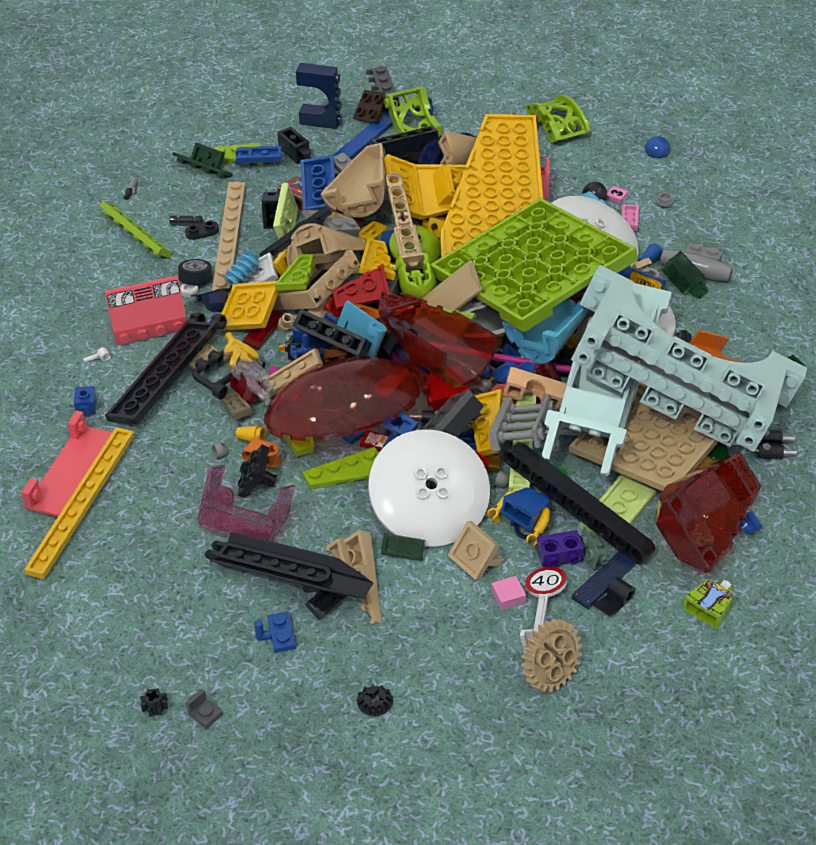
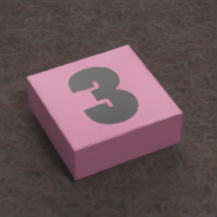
M613 186L607 193V200L621 204L628 196V191Z

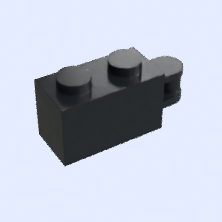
M291 126L277 132L278 146H281V151L295 163L312 158L309 141Z

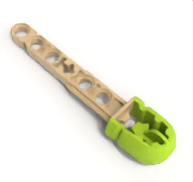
M392 172L386 176V187L396 226L394 232L400 254L395 266L404 296L409 300L418 302L436 287V279L430 265L432 263L429 254L422 253L416 225L412 223L401 175ZM396 179L398 180V182L391 183L389 182V180ZM394 192H400L401 195H400V196H394V195H392V193H394ZM397 205H403V206H404L403 209H397V208H395V207H396ZM410 232L411 235L403 236L402 233ZM412 245L414 248L408 250L405 246Z

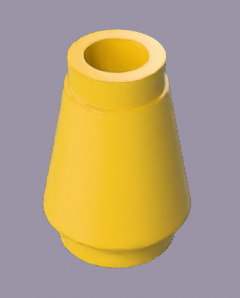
M260 425L238 427L236 429V438L248 442L253 438L265 441L266 430Z

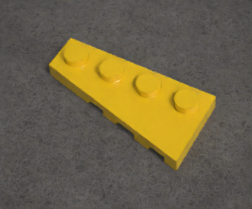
M367 239L359 273L371 272L378 268L377 266L383 264L386 279H395L396 274L393 271V264H390L391 258L388 256V249L384 241Z
M501 389L474 395L484 405L479 411L481 415L471 422L475 433L474 438L477 451L484 456L499 453V451H492L488 433L504 399Z

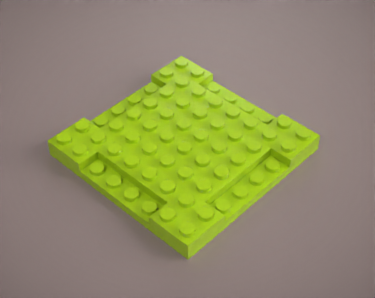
M539 198L430 265L435 278L443 282L468 261H473L483 290L475 298L497 310L501 319L525 333L553 315V307L587 287L599 265L618 273L636 262L638 257L634 246Z

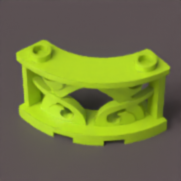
M417 86L412 89L385 94L384 105L386 109L388 108L396 134L415 130V128L403 123L407 112L410 111L413 116L423 118L419 122L417 129H420L422 126H433L438 130L439 140L443 135L442 127L428 111L431 107L426 88ZM416 93V95H414V96L409 100V98H408L407 95ZM402 96L406 104L404 105L403 101L399 99L398 103L400 106L397 107L394 104L393 98Z
M558 95L555 100L540 104L537 102L525 104L527 115L535 114L537 122L543 123L542 127L551 144L590 132L589 121L586 120L578 104L567 95ZM559 109L560 111L567 112V115L563 119L558 115H551L552 111ZM575 124H577L580 131L573 133L571 129L576 130ZM564 131L567 132L566 135L561 136Z

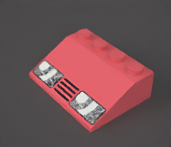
M177 275L105 291L111 328L116 345L178 332L187 322Z

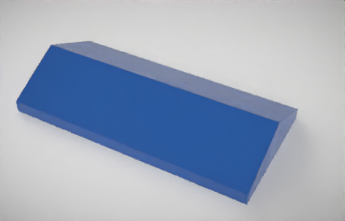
M333 155L300 160L303 210H320L325 205H328L323 200L321 193L335 179Z

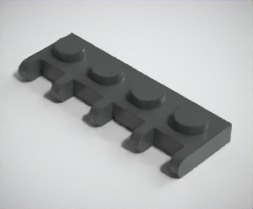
M387 66L366 70L367 75H373L368 78V81L375 82L376 84L371 86L372 91L378 90V92H385L387 94L395 92Z

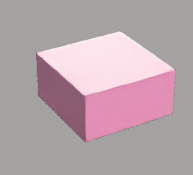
M516 576L491 583V591L501 610L526 603V594Z

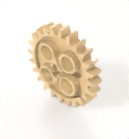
M552 619L551 622L546 620L544 626L539 624L538 632L532 630L533 638H527L529 645L523 646V649L527 652L521 656V658L525 659L521 667L526 669L522 674L527 676L526 681L531 683L532 687L543 692L546 690L552 692L553 689L559 690L560 684L566 686V679L572 680L571 672L576 673L577 670L574 667L581 663L577 660V657L582 656L578 649L583 646L577 643L581 636L576 635L578 630L574 629L572 624L560 619Z

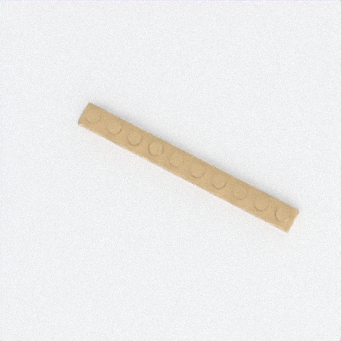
M228 182L212 291L221 288L231 289V285L222 275H227L226 271L231 270V266L235 263L246 187L245 182Z

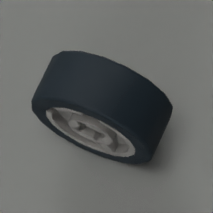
M189 259L181 262L178 265L179 281L187 285H202L210 282L212 279L211 263L203 259Z

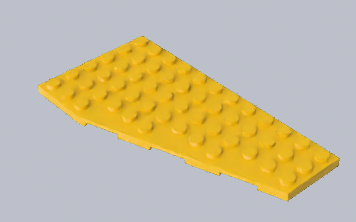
M485 114L476 142L471 150L461 181L456 189L446 220L440 231L441 258L537 199H543L536 115Z

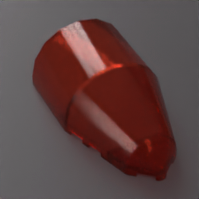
M383 291L379 301V316L396 338L398 345L407 358L454 387L468 385L486 370L494 357L499 340L498 335L457 311H452V313L444 311L443 306L437 305L433 307L427 304V300L407 293H400V296L396 294L387 295V291ZM399 321H409L416 329L418 335L409 331L406 327H401Z

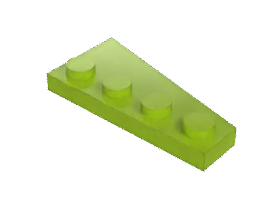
M375 447L303 471L302 476L310 489L335 486L337 483L344 482L346 484L354 483V481L363 479L367 481L369 480L374 460L379 453Z

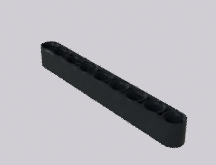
M518 442L503 453V459L508 466L635 563H642L655 552V544L651 539L526 444Z

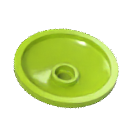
M416 225L422 253L429 254L431 263L437 261L441 253L440 240L431 230ZM393 232L389 240V250L394 259L397 260L400 254L395 232ZM403 232L402 235L409 236L411 233ZM412 245L405 246L408 250L414 248Z

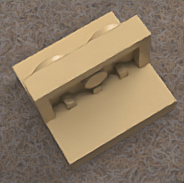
M472 521L466 522L448 554L454 562L475 580H479L483 576L488 566H500L504 560L498 555L499 552L497 550L500 545Z

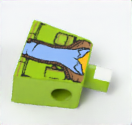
M706 580L685 596L683 610L718 630L732 607L734 595L730 592L733 589L731 583L723 580L718 585L711 580Z

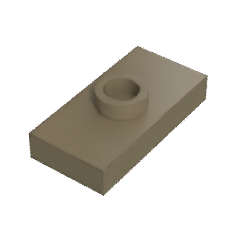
M236 391L227 394L221 399V403L235 421L253 413L250 405Z

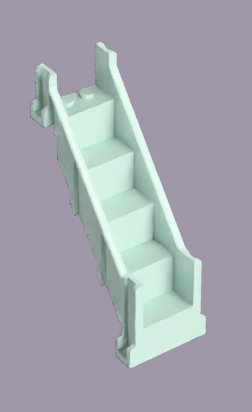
M633 283L632 291L637 304L649 319L658 326L661 314L668 312L672 292ZM591 317L589 318L587 327H588V325H589V323H590V321H591V319H592ZM573 361L559 412L547 411L545 425L549 430L542 456L545 460L551 462L554 447L562 426L576 432H588L589 435L595 437H608L609 442L600 472L601 476L607 477L610 475L617 449L624 446L627 436V429L624 428L640 382L630 377L621 393L586 375L589 369Z

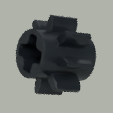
M159 688L147 689L145 695L140 696L142 712L148 711L149 717L157 714L161 716L163 709H168L167 694H161Z

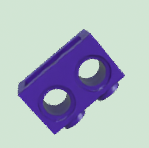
M577 530L537 537L536 550L542 567H557L563 564H576L579 561H583L584 546Z

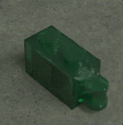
M682 251L669 259L660 269L684 295L690 292L695 298L700 299L708 292V287L702 281L705 275Z

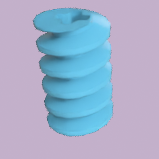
M245 250V255L242 254L240 256L241 260H236V265H232L231 270L226 271L227 275H222L230 285L233 286V284H239L240 282L246 283L244 277L250 279L249 272L255 274L254 267L260 269L259 259L251 251Z

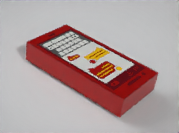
M366 430L360 441V447L367 449L375 447L380 452L389 435Z

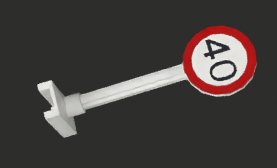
M543 567L527 576L525 581L526 590L529 594L539 597L534 629L521 630L520 632L522 647L529 645L527 638H533L532 630L538 632V625L544 626L548 598L560 593L566 587L567 576L562 569Z

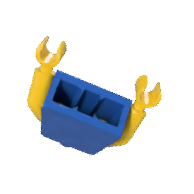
M528 487L518 491H508L496 504V508H490L487 511L488 519L493 516V523H498L501 520L499 513H502L529 532L534 531L533 534L527 536L526 541L528 545L530 541L535 540L536 542L533 546L535 549L537 537L543 534L549 523L551 512L549 509V496L543 492L537 493Z

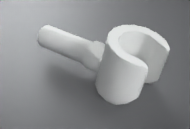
M102 347L95 355L83 358L85 363L100 358L104 362L111 359V356L108 354V350Z

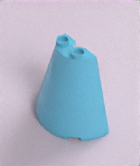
M567 298L552 308L553 315L525 333L506 321H503L502 324L511 343L515 342L520 348L518 352L534 363L545 364L555 358L591 310L580 305L581 301L576 304L575 301Z

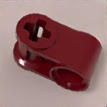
M234 373L230 380L231 388L242 399L252 403L257 402L263 384L256 380L254 376L249 375L245 377L239 373Z

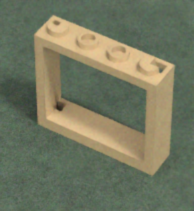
M346 250L337 251L329 255H324V253L314 254L316 267L314 266L309 283L322 270L328 271L308 290L279 291L274 308L278 311L317 308L333 293V290L337 289L360 266V262L354 252Z

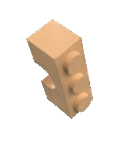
M511 367L506 379L503 396L521 401L524 394L532 393L539 397L540 404H542L546 394H550L551 401L555 403V411L558 412L567 383Z

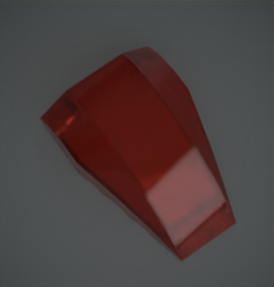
M742 453L733 454L668 484L660 493L654 522L678 560L704 573H709L732 548L734 544L732 540L734 536L738 535L741 529L739 527L740 523L746 519L748 515L746 511L753 504L761 484Z

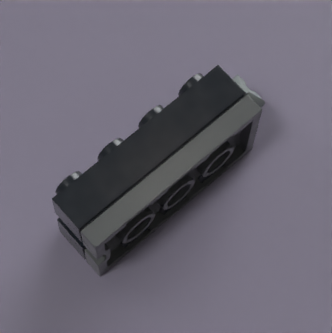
M469 389L462 391L459 395L451 396L422 430H437L458 437L469 429L468 424L471 421H475L481 415L479 411L484 405L473 396Z

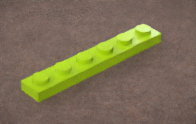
M105 201L101 202L100 207L105 210L104 214L114 218L113 221L115 223L123 225L125 231L133 233V237L136 240L144 242L142 245L153 250L152 253L160 258L162 256L171 257L173 253L118 207Z

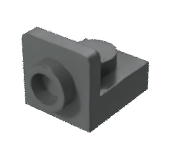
M203 689L191 695L186 702L188 715L205 729L209 728L223 716L222 710L206 698V692Z

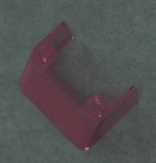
M226 466L209 467L198 514L199 525L206 530L229 536L230 532H235L274 542L289 516L295 486L290 485L279 488L277 502L269 508L268 515L234 506L233 491L229 487L222 485Z

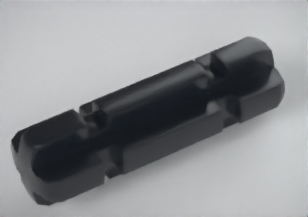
M171 215L169 223L171 226H177V224L179 226H190L203 223V217L183 215L177 217V215Z

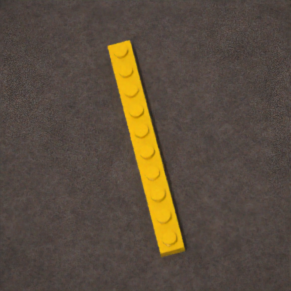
M118 427L114 429L24 568L25 575L40 579L46 578L133 440V431Z

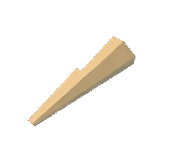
M358 530L346 539H336L326 546L327 552L332 551L335 557L341 559L373 582L365 598H360L363 603L361 609L364 612L368 611L372 618L369 622L373 625L382 623L371 533Z

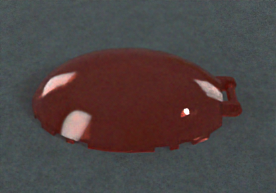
M371 356L338 359L305 371L281 388L268 405L264 415V426L273 436L282 438L283 435H287L294 441H305V437L317 436V440H323V435L335 434L336 438L355 434L383 424V419L391 416L392 419L399 417L398 412L403 409L409 411L416 405L415 400L421 394L419 387L429 384L431 378L427 373H423L413 360L399 363L390 359Z

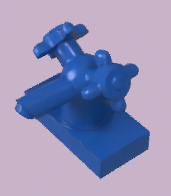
M294 327V343L302 345L300 348H295V345L291 346L290 354L293 359L296 360L298 355H304L310 350L316 349V347L330 350L331 345L311 337L309 334H305ZM322 350L319 352L321 358L324 354Z
M388 404L375 417V421L385 427V435L392 433L383 444V447L396 437L415 431L419 427L418 422Z

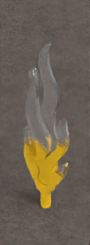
M227 332L225 337L228 344L224 348V361H228L231 357L229 364L231 373L237 380H240L241 373H243L246 378L247 388L261 397L267 408L270 404L268 393L272 394L273 388L269 385L268 373L262 368L263 361L253 348L235 339L231 332ZM257 378L260 379L264 390L258 385Z

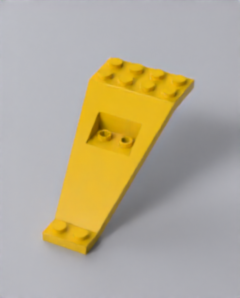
M389 154L384 158L386 175L392 172L401 175L411 217L423 220L449 212L451 202L466 165H419ZM391 179L389 180V182L397 183L398 180ZM394 192V193H392V195H394V196H400L401 193H400V192ZM397 205L395 208H397V209H403L404 206H403V205Z

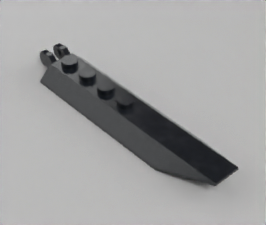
M230 532L228 542L215 540L211 545L214 550L210 549L205 552V557L213 563L362 599L365 598L373 585L371 580L337 557L235 532Z

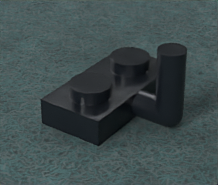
M307 586L303 587L305 593L311 592L312 589L317 592L305 605L318 620L347 596Z

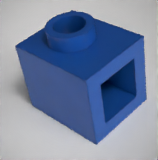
M75 387V411L83 412L84 416L96 415L97 397L95 387Z

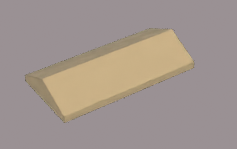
M468 261L431 290L424 298L419 300L417 311L421 305L451 311L458 310L483 290L473 261Z

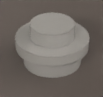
M667 192L660 193L656 200L657 204L662 207H669L673 205L674 201L672 195Z

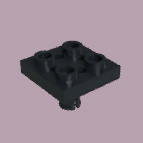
M261 444L257 450H253L250 458L242 463L240 467L241 477L237 484L239 487L238 496L246 498L260 481L271 487L276 483L277 475L266 471L269 447Z

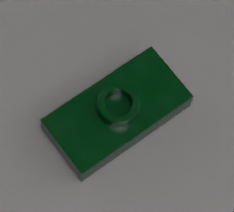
M384 533L381 554L422 561L426 540Z

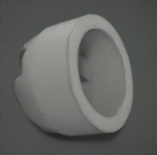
M214 443L211 445L212 454L215 459L222 458L227 454L228 450L225 444Z
M499 470L494 485L502 488L506 487L509 484V475Z

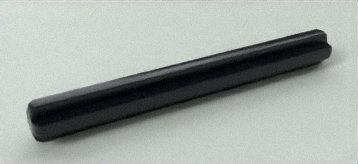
M325 205L307 219L313 218L323 221L332 214V210L328 205ZM292 230L260 252V257L267 253H271L274 256L291 244Z

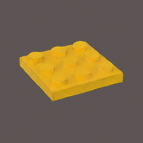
M277 281L233 284L221 313L226 316L227 325L224 329L219 330L265 328L279 294V291H276L274 286Z

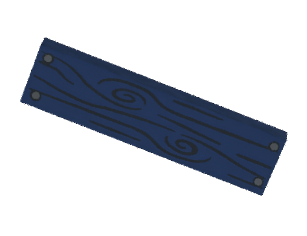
M618 551L606 565H603L572 594L571 599L589 610L595 602L607 593L608 585L615 577L622 579L637 563Z

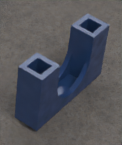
M307 63L299 64L296 70L297 85L317 88L327 96L329 101L326 105L303 103L299 111L300 125L337 129L338 125L342 123L338 67Z

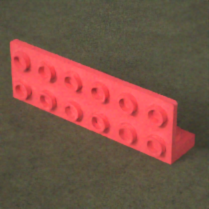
M76 410L67 423L70 439L40 484L38 480L30 478L22 490L21 494L25 509L58 517L112 432L86 426L84 413Z

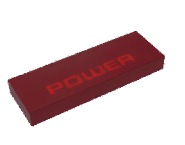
M272 309L266 327L252 329L242 342L259 351L275 331L279 319L285 313Z

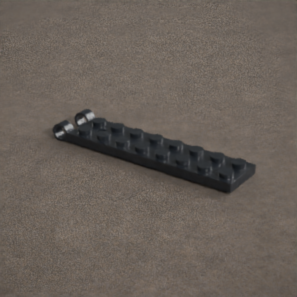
M192 313L188 321L105 414L106 419L111 422L137 425L208 340L212 338L214 333L218 329L226 327V316L214 314L208 323L203 313Z

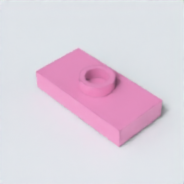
M622 204L621 216L628 222L633 231H638L639 205Z

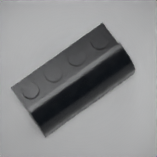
M433 126L371 140L372 145L382 143L386 155L389 154L408 162H421L425 158H437L443 154L438 143V130Z

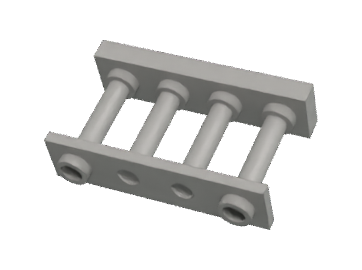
M546 394L542 404L516 406V404H513L512 397L504 398L488 433L492 451H500L505 441L533 439L535 448H539L542 440H544L547 429L545 425L547 411H555V403L551 401L550 394Z

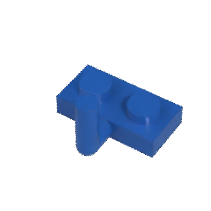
M288 611L267 615L270 629L268 631H264L262 620L254 622L256 639L258 641L272 639L274 653L296 649Z

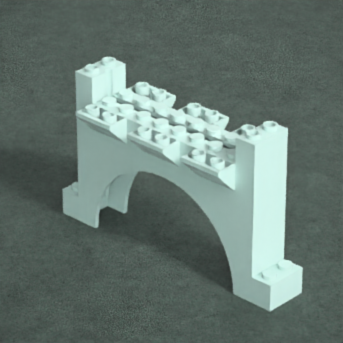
M599 265L580 302V305L594 311L595 314L571 360L588 368L589 370L586 375L621 393L630 377L647 385L640 402L675 420L684 404L701 412L694 427L695 430L729 447L737 436V444L754 452L773 421L777 404L788 407L805 378L807 367L774 351L766 359L758 362L742 363L728 361L711 356V354L677 337H672L649 319L639 307L632 291L634 281Z

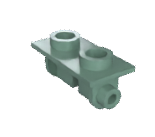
M584 527L580 535L584 546V554L592 570H595L596 564L606 565L609 562V555L605 548H602L603 545L599 536L594 532H588L587 528Z

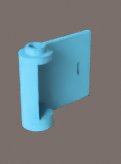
M346 301L337 325L368 339L372 343L364 360L357 357L354 360V364L358 369L366 371L372 368L387 328L350 301Z

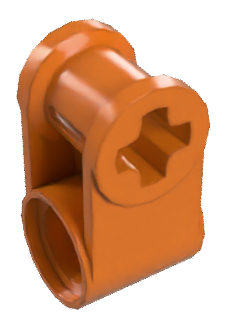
M253 438L242 452V457L247 461L253 450H257L263 444L269 447L266 467L272 469L281 464V458L278 456V446L259 438Z

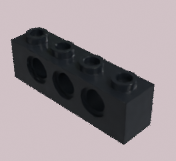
M300 309L292 325L297 330L361 360L365 359L372 344L368 339L303 309Z

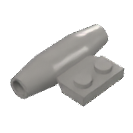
M689 243L685 252L663 250L660 264L671 269L708 280L730 281L733 271L732 267L720 262L723 256L722 251H718L716 248H706L697 243Z

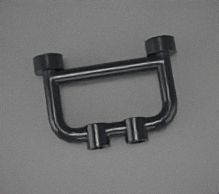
M212 350L208 355L207 361L203 358H199L196 361V368L193 370L192 376L196 382L210 389L214 397L221 400L228 392L226 384L230 382L234 373L242 375L250 369L258 375L264 370L265 362L259 359L256 362L252 361V364H243L216 383H213L201 376L200 373H207L211 366L221 364L225 357L223 356L224 350L221 352Z

